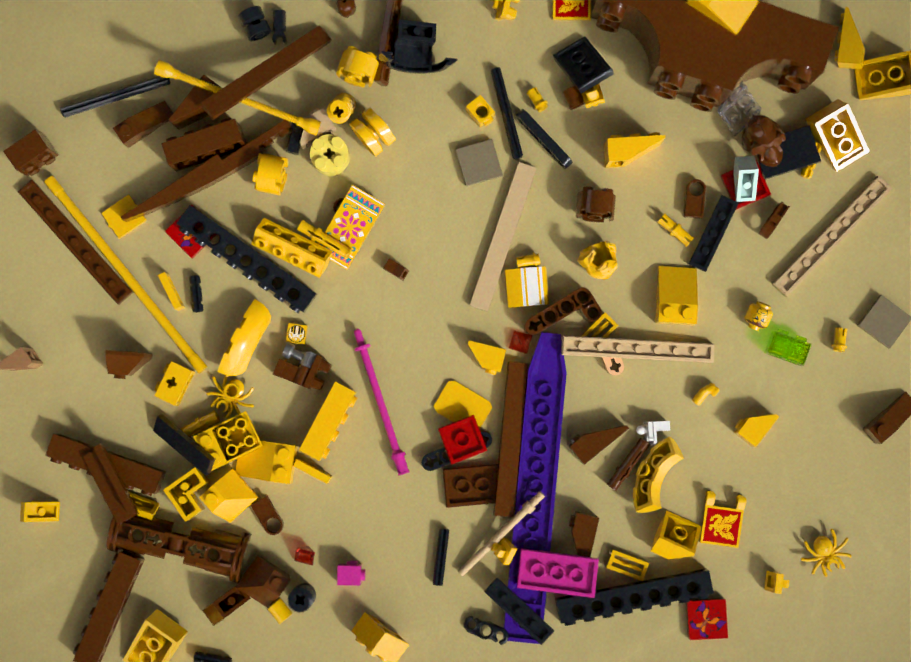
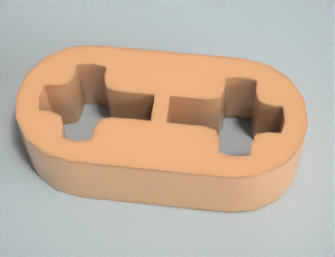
M601 357L606 371L610 375H619L624 370L621 358ZM610 359H613L615 364L619 363L618 372L610 369L612 366Z

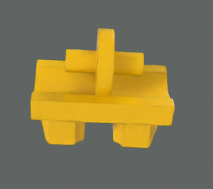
M490 0L493 2L492 8L497 9L496 20H513L516 18L517 9L509 6L510 2L518 3L520 0Z
M599 83L582 93L586 108L598 106L599 103H605Z

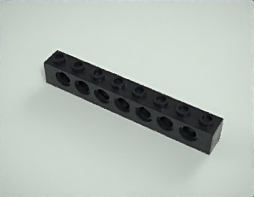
M189 205L176 223L180 226L179 231L187 236L190 234L195 236V242L202 247L207 245L212 248L211 253L219 259L221 256L228 259L226 263L235 270L237 267L244 271L242 275L249 280L253 278L258 280L259 287L265 291L270 289L275 292V298L282 303L284 300L288 301L291 304L289 308L298 314L300 311L305 313L318 295L191 205ZM203 223V231L196 233L195 225ZM213 234H218L220 237L219 242L216 244L210 242ZM229 245H234L236 249L232 255H227L226 248ZM245 256L251 257V263L248 266H243L241 262ZM260 267H266L267 274L264 277L257 275V270ZM281 278L283 285L280 288H274V279ZM291 289L298 290L299 295L296 299L289 298L288 293Z
M705 568L595 590V598L568 595L555 598L560 623L569 626L576 624L578 620H584V622L594 621L595 617L598 616L610 618L614 616V613L618 612L630 614L633 613V609L640 608L641 611L652 609L654 605H660V607L670 606L671 602L674 601L686 603L690 602V598L706 599L709 598L710 594H714L710 572ZM690 582H695L696 588L693 591L687 590V585ZM672 585L676 586L677 592L674 595H669L668 588ZM652 589L658 591V596L654 599L649 598V592ZM638 593V601L635 603L630 602V595ZM619 597V605L612 606L610 604L611 599ZM596 600L600 601L601 607L598 610H593L591 604ZM576 604L582 605V611L578 614L572 612V608Z

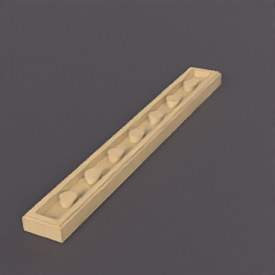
M521 162L517 165L470 303L472 307L488 312L537 169L536 167Z
M878 175L772 285L787 297L893 188Z
M562 336L561 355L714 363L715 344Z

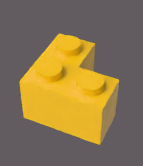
M195 467L163 489V491L186 522L205 510L195 492L210 483V481Z
M364 612L351 630L356 636L355 640L361 645L366 646L365 650L374 657L377 655L384 662L388 660L397 662L409 646L399 634L387 629L377 618Z

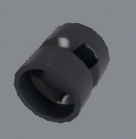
M260 6L247 8L238 15L242 26L246 27L245 33L249 41L263 39L272 32L268 22L264 20L265 16Z

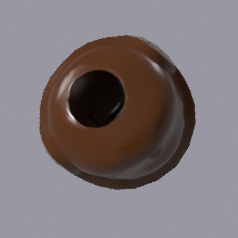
M337 0L336 7L341 16L348 18L355 13L356 6L354 0Z

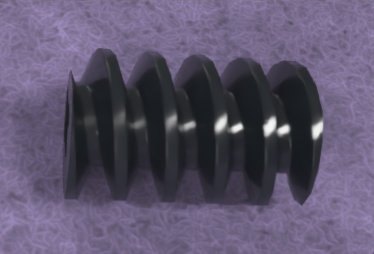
M307 583L297 585L289 593V607L298 613L307 611L316 599L314 587ZM303 595H304V596H305V599L303 598V599L301 600V599L299 598V596H303Z

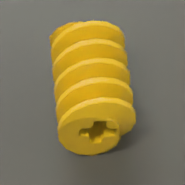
M348 93L338 94L327 107L329 119L337 124L346 122L356 108L354 97Z

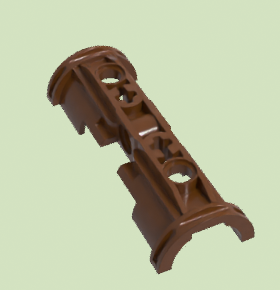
M136 515L121 524H117L114 517L112 518L107 536V550L118 552V549L162 559H165V555L168 553L184 557L183 564L228 576L231 582L239 583L241 564L252 534L243 532L240 536L217 529L215 532H210L192 527L190 536L172 532L174 522L155 518V516H153L152 520ZM139 529L143 532L141 540L133 538L134 530ZM158 534L159 539H162L157 545L151 539H148L147 543H145L147 536L155 537ZM196 544L197 549L203 550L204 546H206L204 557H201L202 552L192 554L190 547ZM212 548L216 549L219 553L218 558L215 560L210 559L208 556V552Z

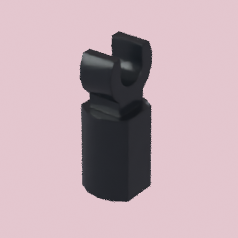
M284 10L273 11V31L275 33L272 36V41L274 44H277L276 40L278 37L283 38L284 44L287 43V37L284 34L286 31V11Z
M292 122L293 133H290L286 152L298 155L303 128L297 129L296 124Z

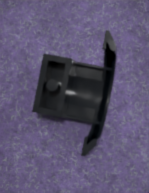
M400 19L394 26L393 52L381 51L379 54V60L389 68L415 74L441 72L457 61L455 58H445L440 63L432 64V46L436 42V23Z

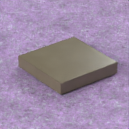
M493 139L456 149L466 187L503 176Z
M880 295L858 324V327L889 349L909 324L911 316L883 295Z

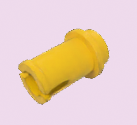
M537 87L530 89L526 93L535 106L534 110L542 112L548 107L547 100L543 99Z
M533 252L532 255L516 257L518 268L541 265L539 253L535 254Z
M835 328L834 344L831 345L833 351L845 352V349H847L846 336L848 329Z

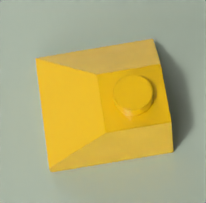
M232 469L199 498L212 513L231 523L258 496L239 474Z
M666 510L654 536L650 551L666 559L694 556L702 526Z

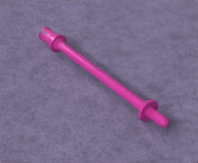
M356 328L354 335L358 347L354 348V350L360 351L393 451L390 457L391 460H394L398 476L410 472L404 457L406 453L399 448L367 350L371 345L365 344L361 330Z

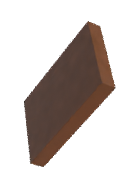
M498 464L443 469L446 508L493 504L495 501Z

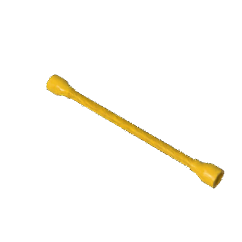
M158 60L154 71L155 75L187 81L189 84H194L203 89L206 88V90H211L213 93L222 89L214 84L212 85L198 78H193V76H188V74L181 73L180 70L175 69L165 61ZM250 98L240 102L255 109L258 108L260 111H265V113L279 116L281 119L284 118L286 121H291L303 128L307 133L317 136L321 121L314 118L292 116L290 113L287 114V112L271 108L269 105L266 106V104L264 105V103H259Z

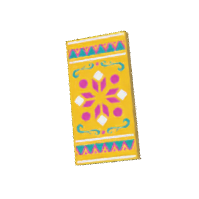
M353 184L325 231L327 235L353 249L348 259H344V257L334 251L332 252L330 260L346 270L349 269L386 205Z

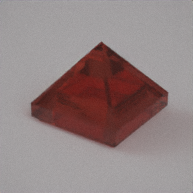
M514 330L509 349L527 354L532 335Z
M309 546L298 547L295 551L294 561L313 565L315 552Z

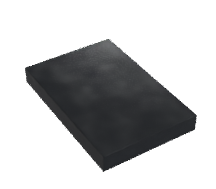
M585 36L553 54L556 63L580 93L614 75L613 69Z
M810 125L784 133L786 140L780 144L783 150V157L779 165L768 167L759 161L765 180L821 162Z

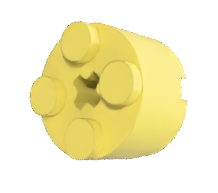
M327 134L313 141L310 149V159L320 173L326 176H336L341 174L348 166L350 153L345 142L340 137ZM329 152H332V154H334L331 156V159H328V157L326 156Z

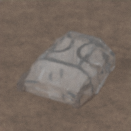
M742 81L724 103L718 107L717 113L731 133L736 136L744 130L753 115L760 114L762 108L757 104L752 94L748 91L746 84Z

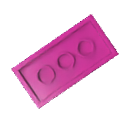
M521 548L517 588L595 598L599 558Z

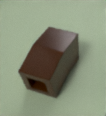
M390 258L383 268L404 281L409 272L407 268Z

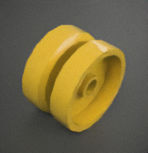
M369 107L362 113V118L367 125L360 119L355 118L349 123V126L362 144L376 157L383 151L378 139L384 145L390 146L396 141V138L384 120Z

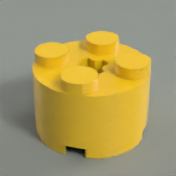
M348 46L347 50H344L336 75L339 78L342 75L345 77L344 81L351 85L365 87V84H369V87H371L379 62L376 60L377 55L372 52L364 53L356 47Z
M260 153L257 160L259 165L258 171L255 170L253 174L255 190L280 196L286 184L287 173H285L284 167L288 168V158Z

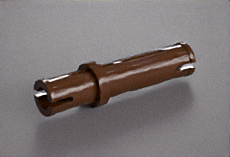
M639 438L623 463L615 469L617 471L607 483L610 488L617 491L625 478L630 476L629 473L650 446L647 441Z

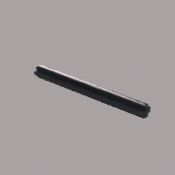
M157 76L61 107V114L64 117H69L169 85L171 83L170 78Z

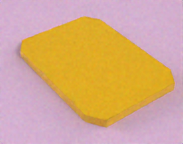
M448 381L434 404V408L437 413L452 422L474 415L480 429L492 410V405L490 401L460 383Z

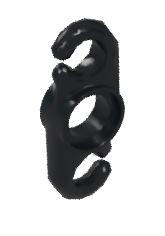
M468 616L464 621V628L470 634L481 639L492 640L496 643L498 642L497 633L502 632L504 638L499 641V644L503 645L508 641L509 634L504 627L490 621H481L475 618L476 626L475 628H470L469 622L474 619L473 616ZM485 624L491 629L488 636L482 633V626Z

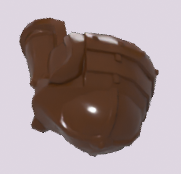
M760 114L753 115L744 128L741 137L743 145L752 156L759 154V161L763 165L775 167L782 161L783 150L780 144L786 140L784 131L769 117Z

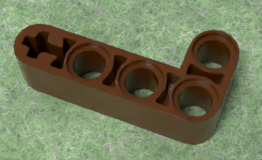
M582 287L529 318L524 325V329L531 336L537 335L578 309L586 321L595 322L601 317L602 310L590 290ZM579 292L586 293L587 300L585 302L578 300L577 294ZM568 302L571 305L570 311H563L561 303ZM589 308H594L597 311L596 318L588 316L587 311ZM552 312L555 316L554 321H546L545 313ZM540 316L542 323L546 326L543 327L540 324L536 327L537 331L529 330L530 322L533 324L539 321L537 317Z

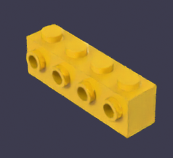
M263 218L256 227L251 245L318 278L326 270L333 252L266 218Z
M334 382L299 451L318 461H321L322 458H327L331 450L328 446L331 441H336L340 433L337 429L340 424H345L349 416L346 412L349 407H354L358 399L355 396L357 392L338 382Z

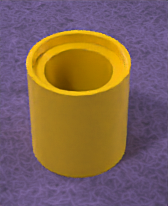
M281 598L267 609L279 625L293 614Z

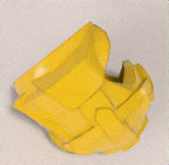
M602 241L590 245L580 251L577 262L585 268L591 277L603 280L609 279L617 268L616 245L610 243V241Z

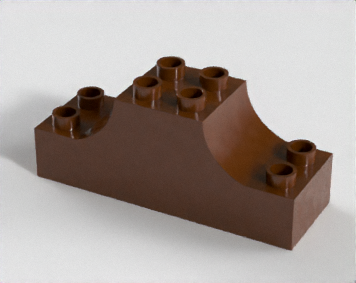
M596 0L591 14V18L597 20L596 26L607 32L617 33L620 27L628 30L638 39L648 58L649 79L647 84L655 86L654 94L669 100H675L677 94L691 98L690 106L704 112H712L713 106L719 108L737 85L750 79L768 77L777 80V88L787 93L798 94L800 89L805 90L825 71L839 29L837 26L758 0L759 2L737 35L687 4V0Z

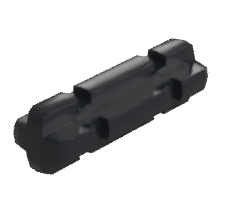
M192 275L189 277L190 284L192 285L190 287L191 301L193 302L192 311L200 313L204 310L203 304H201V301H203L202 289L199 286L201 280L199 275Z
M197 651L194 654L193 662H232V658H222L220 655L204 654V652Z

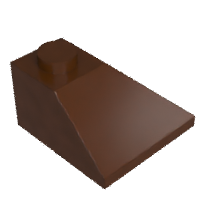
M105 350L108 374H114V378L126 379V375L132 376L149 362L153 355L139 352Z
M257 555L236 588L269 608L290 582V575Z

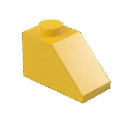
M468 341L470 350L481 368L485 369V373L496 375V372H501L506 349Z
M777 414L746 417L744 420L741 418L735 425L736 431L734 433L750 446L757 447L779 416Z

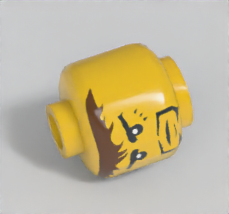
M760 301L752 303L745 315V321L749 323L748 327L759 331L760 328H767L773 316L771 306Z

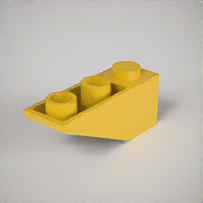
M845 7V13H841L840 25L843 26L842 32H838L837 43H840V47L835 52V62L838 63L839 68L862 69L865 54L864 45L848 7Z

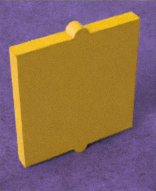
M129 194L101 213L108 222V227L112 228L119 239L147 221L144 216L128 222L121 219V216L138 206Z

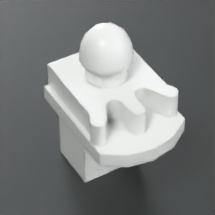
M670 421L643 422L644 426L639 425L636 428L638 434H644L645 441L649 442L650 445H656V431H670Z

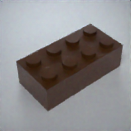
M226 118L221 120L220 124H208L203 126L202 130L196 132L195 130L185 132L184 136L167 138L166 142L161 144L168 165L177 172L206 162L217 154L221 157L237 151L247 144L240 124L235 118Z

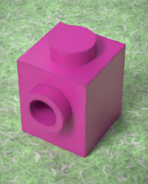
M348 560L346 564H338L337 585L361 586L362 581H365L366 569H362V564H358V561Z

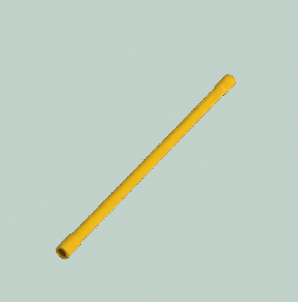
M54 176L48 177L44 181L46 186L61 201L175 342L197 373L203 372L208 366L180 335L67 195Z

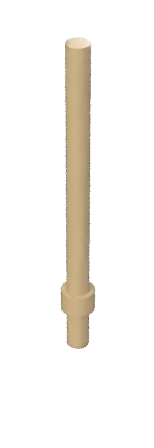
M539 491L530 501L527 500L522 505L523 508L482 546L458 572L464 576L491 550L494 543H498L528 513L531 514L536 509L535 506L545 495Z

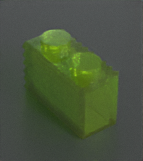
M782 329L772 331L764 353L798 366H804L811 347V343L807 342V338L796 335V338L788 336L789 332Z

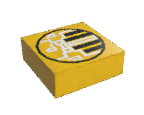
M288 323L286 342L305 345L308 326Z

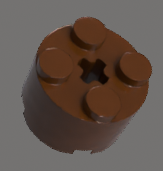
M589 186L583 187V190L578 192L576 218L582 216L584 221L602 223L607 218H609V222L613 221L616 202L613 190L604 188L601 191L594 190L593 187Z

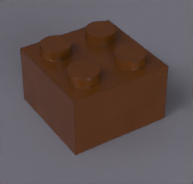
M36 129L3 151L14 168L26 176L37 174L42 166L53 163L56 160L55 158L59 156L48 138Z

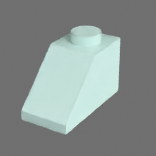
M754 156L735 157L733 174L736 202L755 201L759 168Z

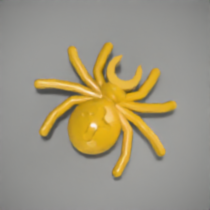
M225 375L221 388L215 376H213V382L220 392L211 391L207 392L206 395H217L220 397H217L212 402L211 408L216 403V408H220L221 404L224 403L225 409L223 412H228L225 416L228 419L234 407L237 414L241 413L237 404L245 407H254L253 404L240 402L252 393L253 387L250 388L248 393L240 397L244 392V384L241 380L233 379L226 385L229 376Z
M830 529L833 536V545L828 537L819 536L814 541L816 553L809 547L807 541H804L806 549L816 558H801V561H818L811 573L815 574L816 569L821 564L825 577L828 576L826 569L832 572L830 569L832 563H835L837 569H839L840 565L842 569H845L843 561L838 556L851 558L852 555L838 551L847 543L848 537L836 548V534L833 529Z

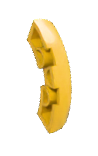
M254 299L245 312L239 328H236L230 340L231 343L222 357L217 372L227 376H237L246 371L259 340L271 322L269 310L258 300Z
M670 436L656 444L638 467L635 487H633V501L636 512L646 513L662 508L660 489L663 479L674 464L684 459L679 446Z

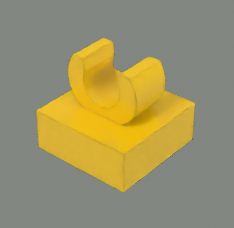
M502 538L499 543L493 544L491 551H494L493 554L503 565H509L517 548L508 538Z
M766 571L764 590L781 594L782 588H789V580L783 579L784 574Z

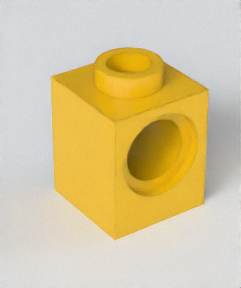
M481 94L466 106L467 113L479 127L483 125L488 126L494 121L495 111ZM484 109L487 114L480 117L476 114V111Z

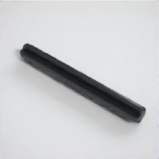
M501 68L491 69V75L513 159H520L523 157Z

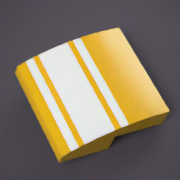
M546 266L505 270L508 308L549 305Z

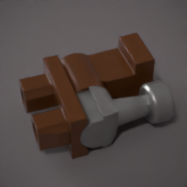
M288 342L282 356L288 359L292 356L300 360V363L296 366L279 359L272 375L308 389L322 390L325 381L316 376L319 370L328 374L332 364L324 360V357L315 353H305L296 350L295 345Z

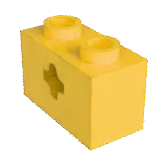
M171 361L170 364H166L163 370L165 375L162 381L159 380L154 388V391H156L154 396L174 406H179L195 371ZM174 379H175V382L177 383V385H176V386H172V384L170 383V380H174Z

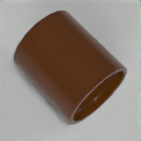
M575 86L562 92L569 110H574L585 104L582 94Z

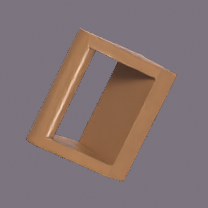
M21 347L0 361V370L38 369L43 365V362L33 348Z

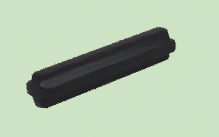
M440 528L438 534L433 585L435 586L443 585L449 529Z

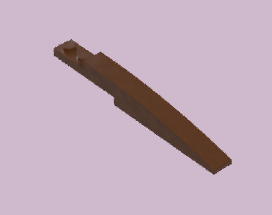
M285 119L223 160L218 154L121 216V219L128 222L186 199L231 176L256 161L260 153L263 154L261 151L262 147L267 148L274 143L273 140L277 137L283 138L288 135L291 125Z

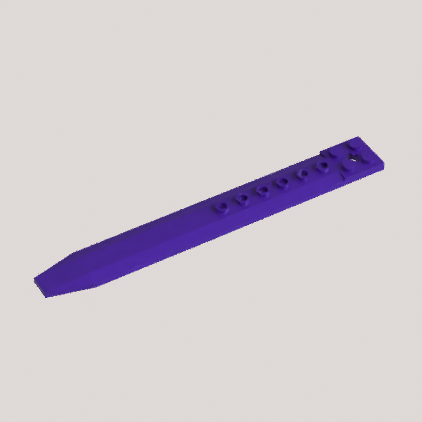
M541 332L528 369L515 514L523 508L522 505L527 500L530 501L539 491L545 497L535 506L536 509L531 514L528 513L513 527L512 544L517 548V551L510 562L508 587L544 620L546 592L517 588L521 548L548 552L551 549L567 372L564 355H561V334ZM505 612L504 628L509 634L508 641L539 644Z

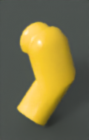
M709 383L697 392L692 401L700 405L709 393L712 396H716L719 388L714 383Z

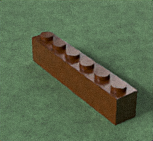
M59 433L53 434L45 456L50 457V461L57 464L67 463L71 469L79 471L81 468L87 470L86 474L92 476L83 456L93 451L94 446ZM107 451L126 488L134 490V487L141 489V493L148 496L159 493L166 471Z
M125 550L115 554L112 560L114 566L111 572L108 571L104 582H106L105 587L97 595L96 600H98L96 608L93 607L88 617L90 622L88 626H84L81 632L83 637L81 643H78L73 651L75 655L74 662L102 661L145 561L144 558Z

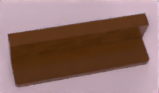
M102 444L94 446V450L84 455L83 459L117 524H121L140 513L105 446Z

